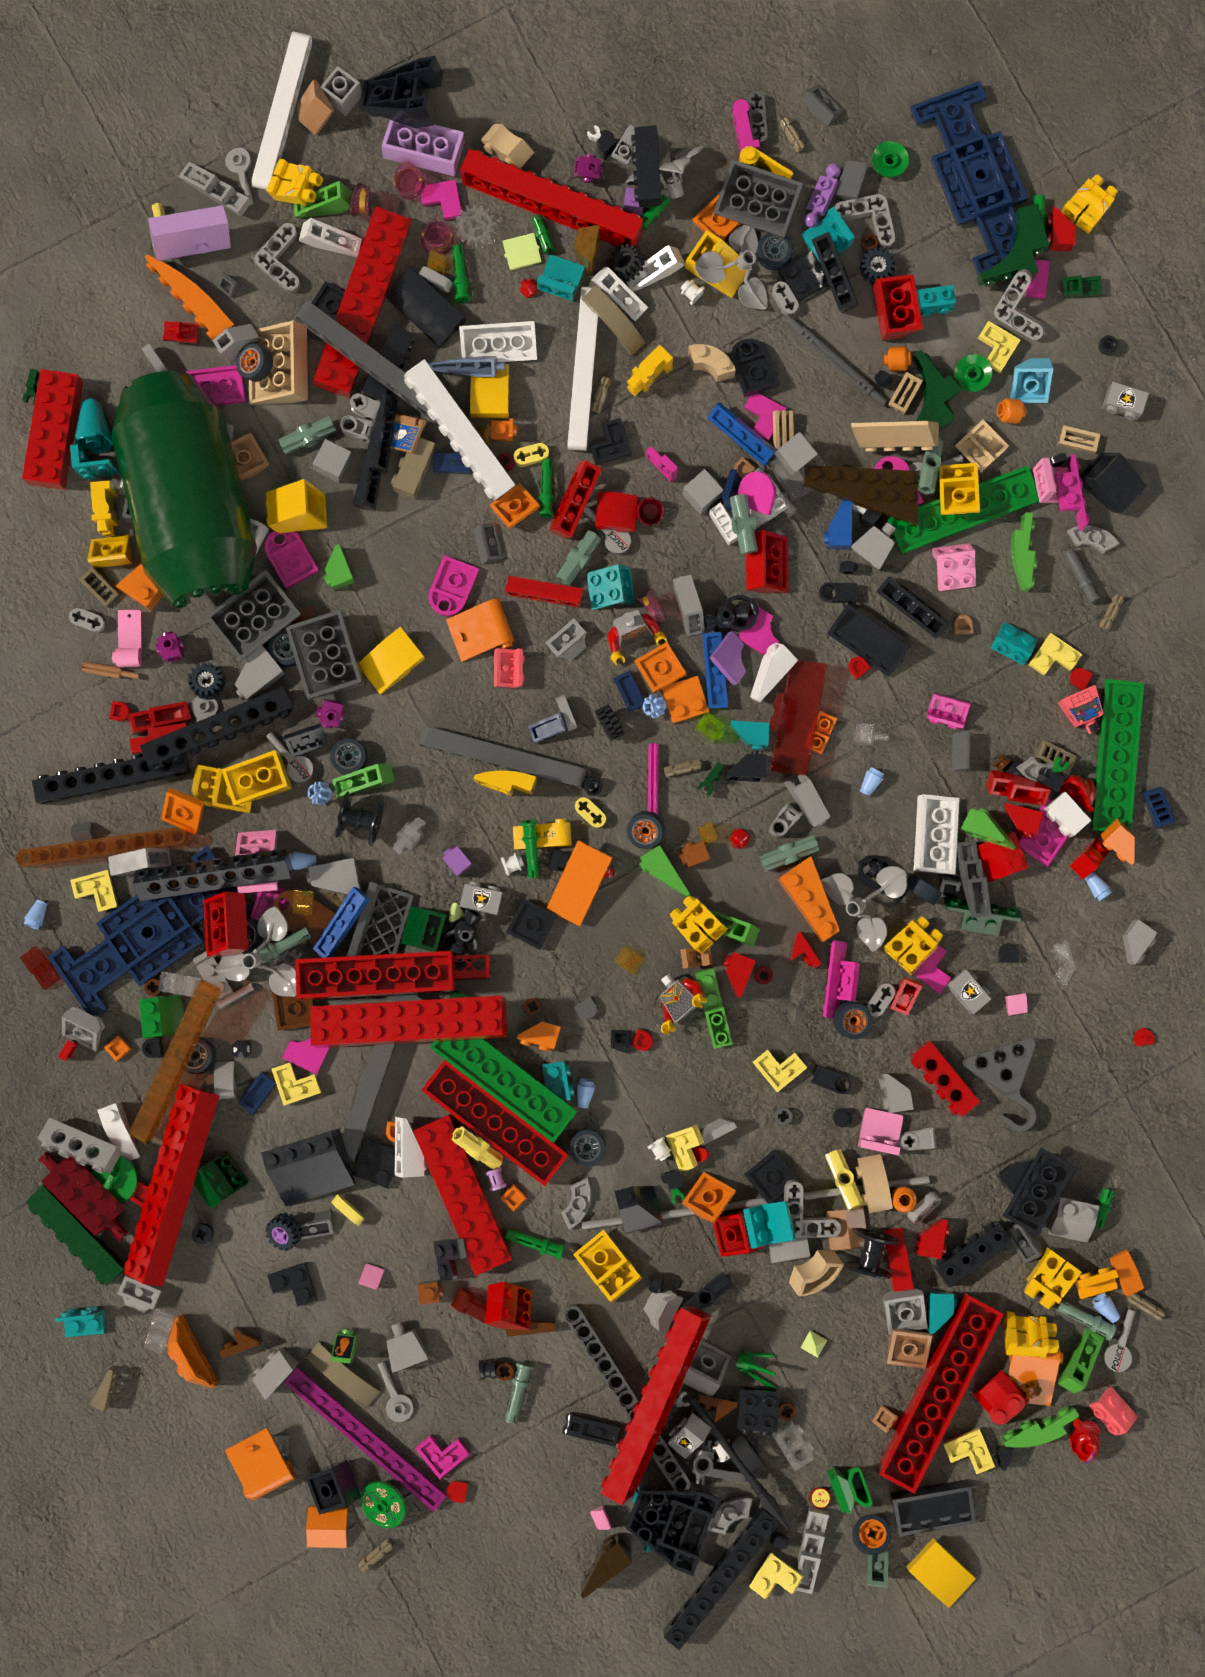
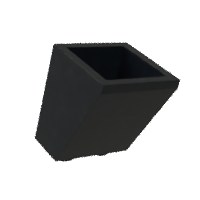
M1101 452L1079 475V478H1082L1083 487L1113 513L1127 511L1130 508V504L1139 498L1143 493L1142 491L1147 487L1121 453Z

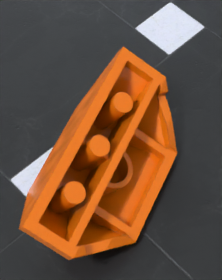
M183 1314L179 1315L174 1319L168 1340V1355L171 1360H175L179 1375L182 1378L184 1377L186 1381L214 1388L220 1382Z

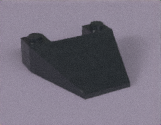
M436 56L416 59L365 80L359 109L416 129L434 126L436 111L429 95H422L424 89L441 86L443 72Z

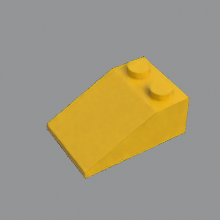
M276 750L222 769L233 806L292 789L281 753Z

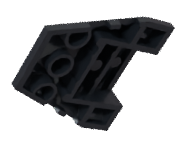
M639 1489L625 1528L642 1543L647 1544L659 1557L661 1556L672 1568L693 1576L700 1559V1548L711 1518L716 1516L721 1498L703 1491Z

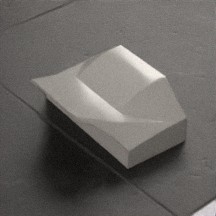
M573 618L545 644L557 658L562 657L572 661L586 648V631Z
M720 1117L704 1125L700 1132L704 1143L701 1145L703 1146L736 1129L734 1121Z
M125 1275L117 1294L123 1297L126 1306L145 1313L150 1308H155L162 1289L157 1286L141 1284Z
M672 1290L660 1291L657 1294L652 1292L644 1307L651 1325L658 1331L666 1334L683 1298Z

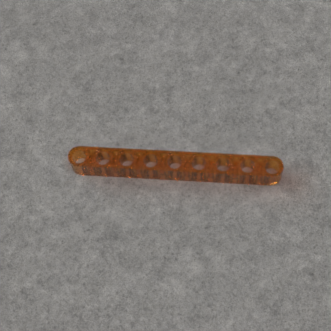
M175 827L22 849L17 852L15 859L18 865L33 868L109 857L144 848L184 846L188 843L190 836L186 830ZM178 832H182L183 838L177 842L175 835ZM159 835L164 836V841L161 844L156 842V838ZM143 837L145 843L142 847H138L137 841ZM124 840L126 842V846L124 849L120 850L118 848V844L120 841ZM102 843H106L107 849L101 853L99 847ZM86 845L88 851L85 855H81L80 849ZM67 848L68 856L63 858L61 852ZM45 851H48L49 858L44 861L42 855ZM26 854H29L30 861L25 864L23 858Z
M204 979L196 987L131 1127L129 1135L145 1144H149L153 1139L219 998L221 988Z

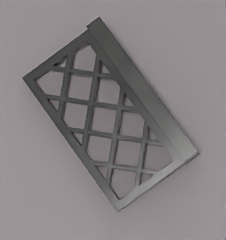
M369 882L365 895L370 900L358 917L347 956H360L361 948L367 944L370 945L374 953L373 955H378L385 950H388L389 954H396L414 895ZM379 889L387 891L391 899L381 904L377 897ZM399 896L409 898L407 905L401 909L398 908L394 900ZM376 900H377V902H378L379 905L376 906V907H374V906H375V902H376ZM393 901L397 911L387 916L382 906ZM380 907L385 917L375 922L372 912ZM399 913L402 922L400 925L393 927L389 917ZM387 919L392 929L381 934L377 924ZM375 926L379 936L369 940L366 935L367 929ZM399 928L398 935L395 931V929ZM393 931L396 941L388 946L383 936ZM381 937L386 948L376 952L371 942Z

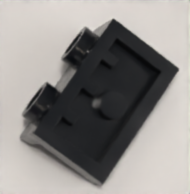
M321 724L284 735V740L292 757L328 746L327 736Z

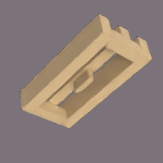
M906 372L888 407L895 408L894 410L900 411L904 415L923 380ZM907 378L910 379L897 404L894 403ZM913 382H916L917 384L913 392L911 393L908 401L906 402L904 408L901 407V404L905 399L908 391L910 390Z
M773 411V445L778 450L787 442V438L789 441L794 437L793 411ZM779 415H781L782 445H780ZM786 416H787V433H786Z
M1063 425L1060 441L1058 442L1059 446L1092 454L1096 453L1100 434ZM1066 432H1067V433H1071V434H1075V435H1079V436H1084V437L1092 438V439H1095V440H1094V441H1090V440H1086V439H1083V438L1073 437V436H1069V435H1065V434H1066Z

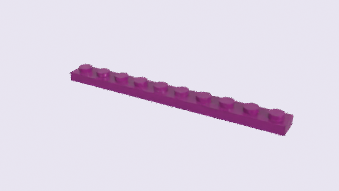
M298 1366L286 1379L285 1385L433 1512L447 1497L445 1492Z

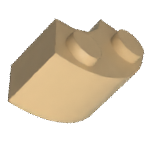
M494 124L480 140L484 144V149L489 154H495L505 164L516 165L519 169L534 153L522 138L512 134L503 124Z
M705 344L688 346V356L693 371H706L714 377L716 382L735 377L736 369L734 364L718 348Z
M881 1154L857 1158L858 1167H855L857 1178H861L864 1194H861L864 1202L863 1206L868 1207L869 1213L893 1209Z
M817 1250L808 1262L794 1266L789 1284L798 1296L814 1294L831 1284L839 1275L844 1264L835 1251Z

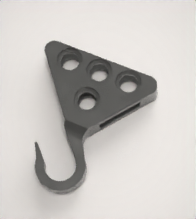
M1023 1038L965 1057L962 1060V1066L1027 1110L1028 1119L1022 1125H1016L1007 1117L997 1114L1010 1129L1015 1131L1030 1129L1036 1120L1034 1107L1022 1098L1019 1093L1036 1045L1035 1041L1031 1038ZM1016 1045H1020L1022 1048V1052L1018 1056L1013 1051ZM999 1050L1004 1055L1000 1062L995 1059V1054ZM979 1057L985 1059V1065L981 1068L977 1065ZM1005 1069L1010 1073V1077L1007 1080H1004L1001 1076L1002 1071Z

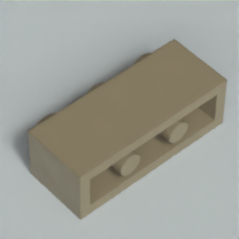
M419 438L414 453H406L405 457L400 459L398 466L400 470L398 474L393 476L391 482L394 492L416 499L434 452L437 449L435 443Z

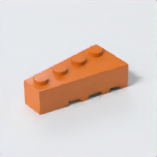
M142 563L116 585L120 591L151 612L163 596L144 574Z
M811 856L778 878L784 890L821 942H824L840 931Z

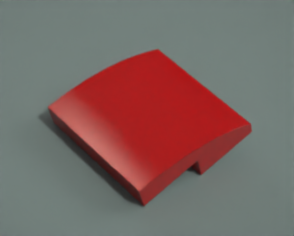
M599 492L596 528L616 529L617 532H635L638 496L618 492Z

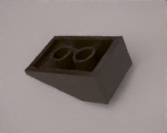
M618 1533L615 1536L611 1534L603 1540L604 1544L601 1545L581 1584L582 1599L632 1564V1553Z

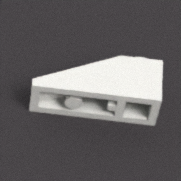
M310 218L303 223L299 241L315 248L358 257L362 238Z
M668 245L646 260L645 266H642L644 268L643 271H639L640 275H635V280L630 278V282H627L630 290L634 293L685 266L678 248Z
M603 266L593 277L592 281L634 321L648 308L610 268Z
M772 644L763 656L750 696L753 700L761 702L798 661L783 644Z
M115 1103L97 1110L111 1144L118 1147L121 1151V1156L126 1157L130 1161L141 1157L122 1103Z
M395 1117V1176H424L426 1161L408 1120L404 1117Z

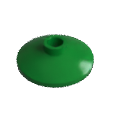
M886 141L879 144L872 154L873 168L879 175L887 178L901 175L909 163L907 150L895 141ZM890 160L892 161V164L886 163V161Z
M967 355L957 363L954 377L959 381L961 389L967 392H978L990 383L992 367L989 361L981 355ZM971 372H975L976 377L971 378L969 374Z

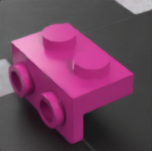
M933 692L926 713L927 719H930L929 721L935 724H948V727L953 729H964L971 704L967 701Z

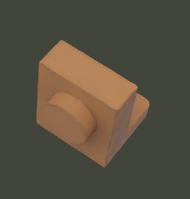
M710 947L702 955L694 948L680 949L683 969L712 965Z

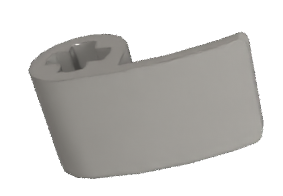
M234 1061L215 1063L214 1093L220 1095L219 1099L236 1098L237 1088L234 1080Z

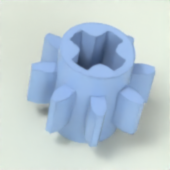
M656 693L644 698L643 710L646 715H651L653 719L665 714L666 702L663 697L658 698Z
M319 781L309 787L308 797L313 799L312 804L325 805V802L331 799L332 790L327 787L328 783Z

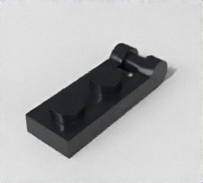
M566 1413L565 1420L567 1422L566 1426L563 1427V1434L616 1447L620 1430L619 1425L578 1416L573 1413ZM574 1422L580 1424L579 1430L573 1429Z

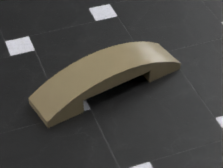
M594 286L581 298L593 313L596 312L618 337L621 345L631 356L645 344L644 339L630 320L597 286Z
M319 1341L307 1356V1359L335 1385L368 1407L380 1390L368 1380L361 1378L344 1363L331 1361L332 1351Z

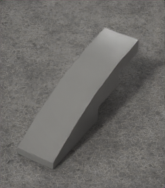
M188 162L179 175V178L239 216L244 214L252 202L249 197L235 191L232 186L219 180L216 175L191 162Z
M809 1507L796 1571L802 1574L804 1578L797 1591L810 1594L813 1592L821 1561V1551L825 1539L829 1511Z

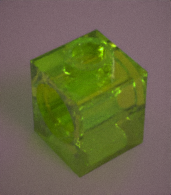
M706 712L696 725L695 731L713 743L716 739L719 741L725 733L723 730L725 725ZM713 724L716 726L717 731L709 733L706 730V726Z

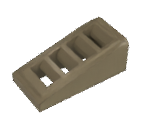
M93 567L78 579L105 607L120 595ZM95 575L96 578L88 584L86 581ZM100 580L102 583L93 589L92 586ZM105 585L107 588L99 595L97 592ZM111 591L112 594L104 600L103 597Z
M1041 741L1034 759L1042 763L1053 762L1050 760L1052 752H1056L1054 759L1057 756L1059 757V755H1063L1060 761L1061 764H1063L1066 757L1070 758L1069 766L1065 769L1070 774L1077 756L1047 741ZM1049 749L1047 756L1044 757L1045 750Z
M113 1366L108 1369L90 1403L91 1406L103 1412L108 1409L117 1367Z

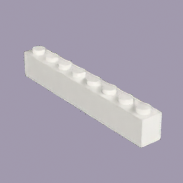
M425 359L407 371L404 375L406 385L410 389L413 388L416 392V398L419 403L427 407V413L433 421H437L440 425V432L444 436L447 435L451 440V447L454 451H459L464 465L472 469L475 480L478 483L481 482L485 487L484 492L495 501L513 488L515 484Z

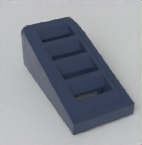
M1162 787L1142 793L1155 829L1176 822ZM1158 793L1159 797L1150 799L1149 796ZM1158 801H1161L1162 803L1158 806H1153L1152 804ZM1164 809V812L1156 813V810ZM1166 815L1167 819L1160 821L1159 817Z

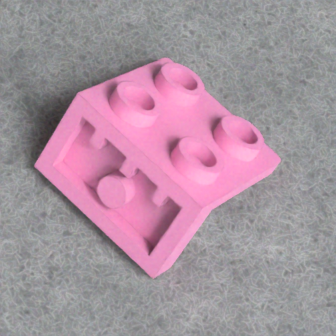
M1042 458L1033 468L1039 502L1059 503L1054 476L1056 473L1069 472V468L1052 467L1049 458Z
M970 543L932 548L933 557L937 561L939 591L976 586L975 550Z
M865 1108L858 1146L899 1155L900 1147H898L903 1116Z

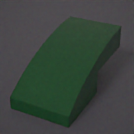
M1082 275L1062 278L1064 297L1085 298L1102 296L1101 276L1082 278Z

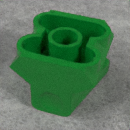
M833 1466L831 1470L827 1471L842 1513H851L854 1501L865 1508L872 1505V1499L859 1467L851 1468L843 1473Z

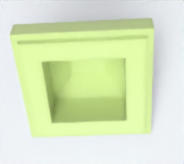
M455 902L451 904L448 922H454L464 916V912Z
M810 1330L800 1348L818 1358L827 1340Z

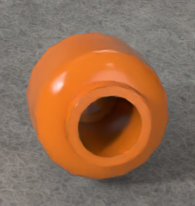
M905 346L889 348L888 354L884 355V365L888 366L891 372L907 371L909 366H912L911 350H908Z
M1005 398L998 404L996 413L1003 423L1017 424L1025 417L1026 407H1024V403L1020 399Z
M899 1186L892 1190L890 1195L893 1208L905 1213L915 1207L917 1198L913 1190L906 1186Z

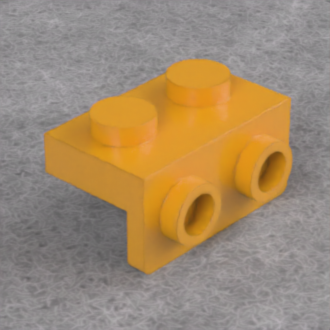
M1104 1267L1098 1269V1273L1093 1275L1090 1272L1081 1274L1080 1278L1074 1282L1079 1298L1084 1299L1117 1289L1118 1286L1115 1278H1118L1116 1269Z

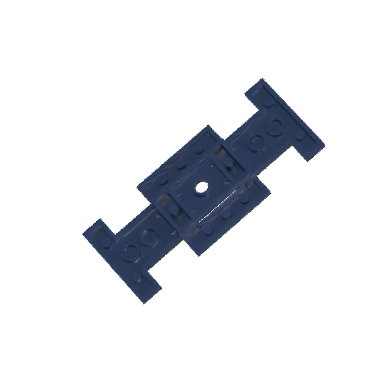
M980 81L910 107L916 126L932 120L935 121L946 151L931 156L930 160L957 226L975 220L988 252L972 258L978 276L981 272L987 271L999 264L1012 250L1016 237V219L1012 206L1028 200L1027 193L1001 131L988 136L982 135L971 106L986 101L987 98ZM983 172L985 178L978 179L976 173Z
M207 846L192 856L194 862L216 859V856ZM230 887L140 901L138 895H136L96 923L105 936L103 942L77 960L74 959L68 948L64 945L50 954L48 958L86 1013L92 1016H99L108 1007L98 992L127 972L131 974L138 986H142L149 979H152L204 943L193 927L205 919L204 900L223 892L239 893L238 888ZM246 901V913H247L248 911L251 910V907L249 906V904H248L247 901ZM146 927L153 929V935L150 938H146L143 934Z

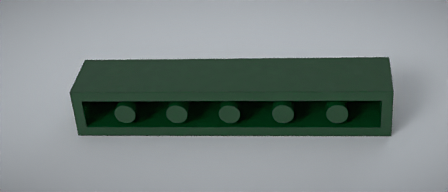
M44 1185L26 1201L29 1205L28 1209L33 1214H38L41 1217L42 1224L48 1229L51 1228L56 1233L55 1237L69 1247L68 1250L73 1256H78L83 1261V1267L88 1271L91 1270L96 1275L95 1279L101 1285H110L124 1272L125 1263L100 1237H95Z

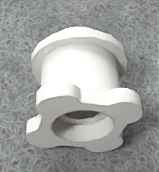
M687 280L681 287V295L688 297L691 300L690 304L693 305L703 295L705 288L703 286L699 288L694 280Z
M513 853V856L505 859L501 857L507 876L516 870L522 871L521 866H524L520 855L517 856L516 853Z
M664 1136L648 1145V1149L651 1148L656 1156L655 1160L659 1158L662 1161L670 1156L669 1152L672 1149L668 1148L664 1141Z
M716 1440L714 1442L715 1446L712 1448L716 1450L719 1456L717 1462H724L730 1457Z

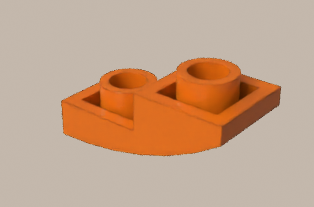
M820 710L804 747L822 754L837 717Z
M1127 1250L1109 1258L1112 1268L1117 1271L1123 1294L1129 1297L1144 1289L1138 1270Z

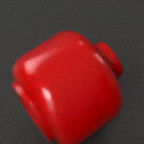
M525 278L520 283L522 286L519 288V291L526 298H532L539 291L537 282L533 278L528 280Z
M738 828L734 830L729 840L734 848L744 849L751 838L746 830Z

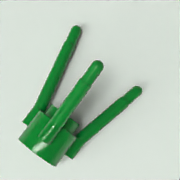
M746 1350L744 1354L739 1353L735 1368L740 1369L739 1372L749 1375L772 1389L776 1388L770 1382L750 1372L751 1369H755L775 1376V1372L754 1365V1359L751 1358H774V1354L754 1353Z

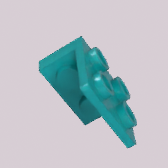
M835 207L827 211L826 218L820 221L816 227L809 228L801 234V237L819 263L820 260L812 239L830 232L840 254L852 246L855 238Z
M549 255L543 275L538 277L537 288L540 291L573 302L585 267L566 259Z
M78 444L70 445L72 468L82 478L90 480L94 479L95 476L112 477L114 474L119 473V469L110 459L91 461L89 455L87 456Z
M617 564L587 573L591 608L593 610L619 603L625 605L635 604L629 566Z
M565 1061L543 1064L542 1069L546 1088L562 1100H571V1096L574 1095L573 1083L569 1084L568 1076H571L569 1064H565Z
M788 1201L756 1205L743 1209L751 1249L768 1244L796 1240Z
M98 1306L86 1307V1309L81 1311L78 1308L67 1309L55 1318L56 1322L64 1321L65 1337L106 1333L104 1309H98Z

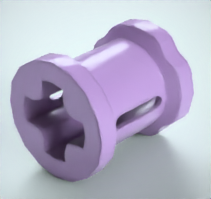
M501 1167L485 1172L491 1185L490 1191L507 1186L502 1178Z

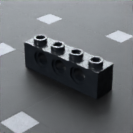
M827 232L812 239L839 311L843 313L858 306L857 298L831 233Z
M892 576L887 577L876 591L935 639L950 624L947 619Z

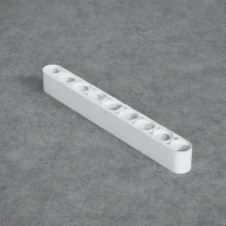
M295 31L291 34L255 165L252 187L266 190L271 177L275 176L273 173L283 154L311 51V35Z
M582 287L581 298L584 297L592 288ZM580 298L568 450L586 451L598 315L596 312L593 313Z

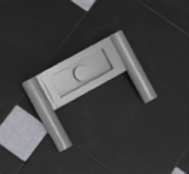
M207 951L193 958L198 971L220 1009L255 990L250 983L234 992L228 980L215 972L218 962L215 957H207Z

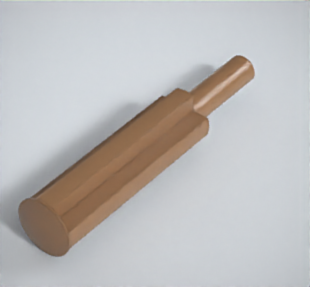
M85 661L82 662L81 672L119 679L121 676L134 679L140 678L139 673L122 671L119 667Z

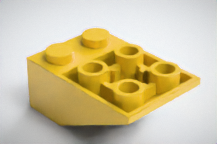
M706 230L686 259L685 269L699 277L695 270V264L701 255L709 251L719 254L723 260V265L735 261L739 255L722 239ZM737 265L723 269L725 278L721 282L708 284L732 298L743 283L747 271L738 268Z

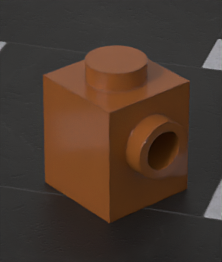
M695 841L685 844V848L681 850L682 854L679 855L683 866L687 865L688 868L710 860L704 841L695 844Z
M439 1280L419 1282L420 1305L438 1303L441 1301V1297H444L443 1285H440Z

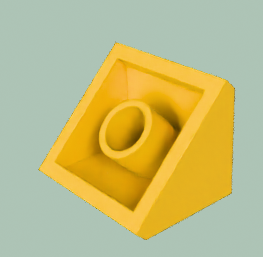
M129 535L92 539L87 558L88 563L95 569L132 564Z

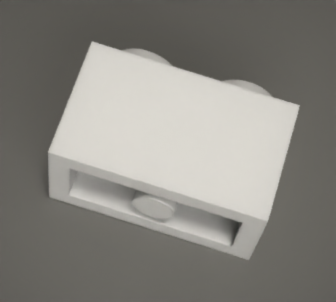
M1066 792L1061 793L1044 808L1047 812L1046 816L1060 826L1059 830L1065 836H1075L1091 821Z

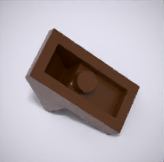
M235 1327L233 1332L237 1343L234 1340L224 1344V1348L219 1353L221 1359L258 1346L262 1343V1340L245 1330Z
M704 1395L697 1397V1401L705 1411L712 1412V1409L715 1410L714 1424L729 1415L738 1406L737 1402Z

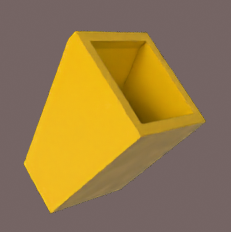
M305 479L266 492L268 527L276 532L287 533L327 528L325 493Z

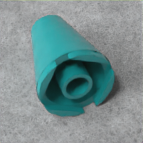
M89 398L82 403L74 439V445L78 444L84 451L90 450L91 454L107 452L111 449V445L113 446L102 405L93 398Z

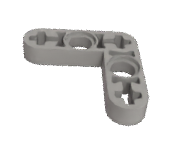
M876 194L842 201L835 205V209L844 221L871 216L875 234L878 238V245L883 249H889L893 246L895 233L886 197ZM876 201L882 203L880 208L874 205ZM857 204H863L865 206V210L863 212H858L855 209V206ZM839 208H842V210L845 211L844 215H842L841 212H839ZM879 218H885L887 220V224L885 226H881L878 224L877 220ZM884 231H886V237L890 239L889 243L883 240Z
M285 223L256 253L255 263L260 270L286 292L293 294L299 291L300 281L294 273L278 261L280 256L297 238V231L294 225ZM286 230H287V231H290V230H291L292 235H291V236L288 235V234L286 235V234H285V231H286ZM275 242L281 244V248L277 251L271 249V245ZM260 258H266L270 267L265 262L261 263ZM275 268L283 270L280 276L272 274ZM285 277H287V279L290 282L294 281L295 286H289L288 282L285 280Z
M1022 269L1014 276L997 304L994 315L998 320L1026 337L1038 340L1044 334V324L1016 307L1032 281L1031 272ZM1025 275L1026 281H1024L1022 285L1018 287L1017 284L1021 279L1020 277ZM1009 291H1016L1018 298L1016 300L1010 299L1008 296ZM1006 303L1010 304L1006 310L1007 313L1004 315L1000 314V309H1003ZM1015 317H1023L1025 323L1023 325H1017L1015 323ZM1028 321H1029V322H1031L1030 325H1029L1030 327H1028L1027 330H1026V329H1024V328L1027 326ZM1038 327V332L1033 334L1032 328Z
M794 1179L786 1182L784 1186V1201H788L789 1206L791 1204L798 1205V1211L793 1214L790 1213L797 1227L794 1229L795 1237L821 1238L839 1235L841 1225L835 1218H803V1186ZM793 1185L798 1188V1190H795L796 1199H793V1194L789 1190L793 1188ZM810 1223L817 1224L815 1232L807 1231V1226ZM821 1223L824 1227H830L831 1223H833L836 1228H833L832 1232H830L828 1228H822Z

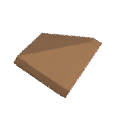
M881 1405L872 1423L886 1433H889L900 1421L901 1417Z

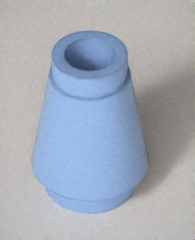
M870 767L869 771H866L860 792L870 797L871 793L884 780L882 779L884 774Z
M300 852L289 853L292 869L294 870L316 866V855Z
M1095 872L1085 878L1095 899L1097 898L1101 901L1112 893L1111 887L1096 875Z
M36 900L24 917V924L38 930L43 924L47 903Z
M579 1079V1083H577L578 1107L589 1108L596 1087L594 1080Z
M1105 1293L1098 1294L1092 1301L1094 1308L1110 1320L1111 1323L1119 1320L1120 1314L1111 1297Z

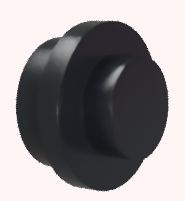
M839 1108L833 1113V1121L839 1127H847L852 1122V1114L846 1108Z

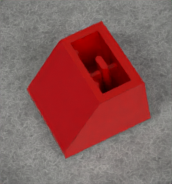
M505 1281L488 1285L485 1324L501 1329L530 1330L533 1291Z

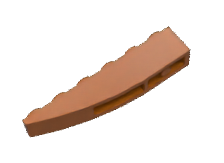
M148 254L144 256L148 262L146 264L148 269L153 274L156 272L160 276L158 280L164 287H170L171 295L177 301L180 299L184 303L182 305L184 310L189 315L192 313L196 317L194 321L200 328L205 327L208 332L206 334L212 341L226 328L235 327L216 303L194 282L166 263L157 261L156 258Z

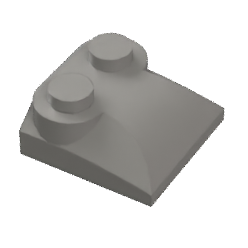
M81 1007L70 1008L62 1016V1035L96 1052L99 1046L100 1034L105 1027L103 1020L96 1015L92 1016L86 1013Z
M913 1288L912 1290L897 1292L890 1291L884 1295L883 1304L889 1335H891L893 1329L907 1331L927 1329L922 1290Z

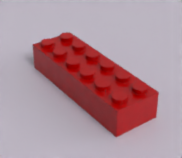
M40 369L22 480L28 485L61 490L66 489L71 459L70 445H73L84 382L78 374Z

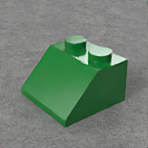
M182 995L139 999L143 1038L186 1033Z

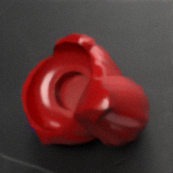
M1077 775L1065 776L1059 792H1066L1076 804H1081L1085 811H1094L1092 806L1096 797L1094 782Z
M1076 1418L1073 1422L1075 1430L1069 1435L1071 1450L1082 1462H1092L1100 1448L1098 1436L1101 1429L1092 1420L1081 1421L1079 1418Z

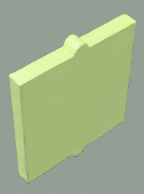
M534 233L502 241L505 249L504 257L507 258L510 271L542 263L539 254L540 247L536 243Z

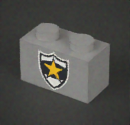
M1112 382L1107 389L1102 409H1105L1110 414L1124 415L1129 420H1138L1143 413L1149 393Z
M470 882L469 885H464L460 907L498 916L503 892H499L500 888L489 886L486 889L481 888L480 883Z
M965 969L951 979L946 986L970 1014H975L991 1000L988 996L990 992L984 985L980 986L976 980L978 978L971 970L967 971Z
M692 1413L688 1418L683 1417L678 1426L675 1425L668 1434L670 1439L667 1444L686 1459L704 1442L711 1427Z

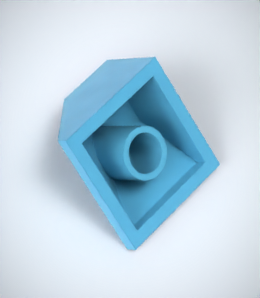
M1030 358L1015 366L1010 398L1020 399L1023 403H1048L1053 373L1050 358Z

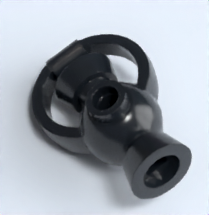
M735 595L730 597L723 606L719 607L714 615L703 614L704 625L707 632L713 630L716 625L722 629L743 632L755 625L760 613L757 603L751 598L744 595ZM744 600L750 604V610L754 619L749 625L744 627L735 626L737 619L748 621V614L744 603L738 605L735 610L728 605L732 601Z
M866 855L858 862V875L864 885L870 889L878 890L881 886L877 881L874 882L868 877L876 879L877 874L882 869L881 864L885 868L893 865L884 857ZM871 861H876L865 874L863 868ZM906 889L902 896L892 899L898 904L910 890Z
M465 909V920L458 922L455 927L450 928L444 933L440 941V950L445 951L444 942L446 938L454 934L456 940L452 941L448 948L457 954L465 955V944L473 941V949L469 955H475L478 946L475 924H478L483 916L471 909ZM457 960L454 964L456 965L466 962L464 960Z

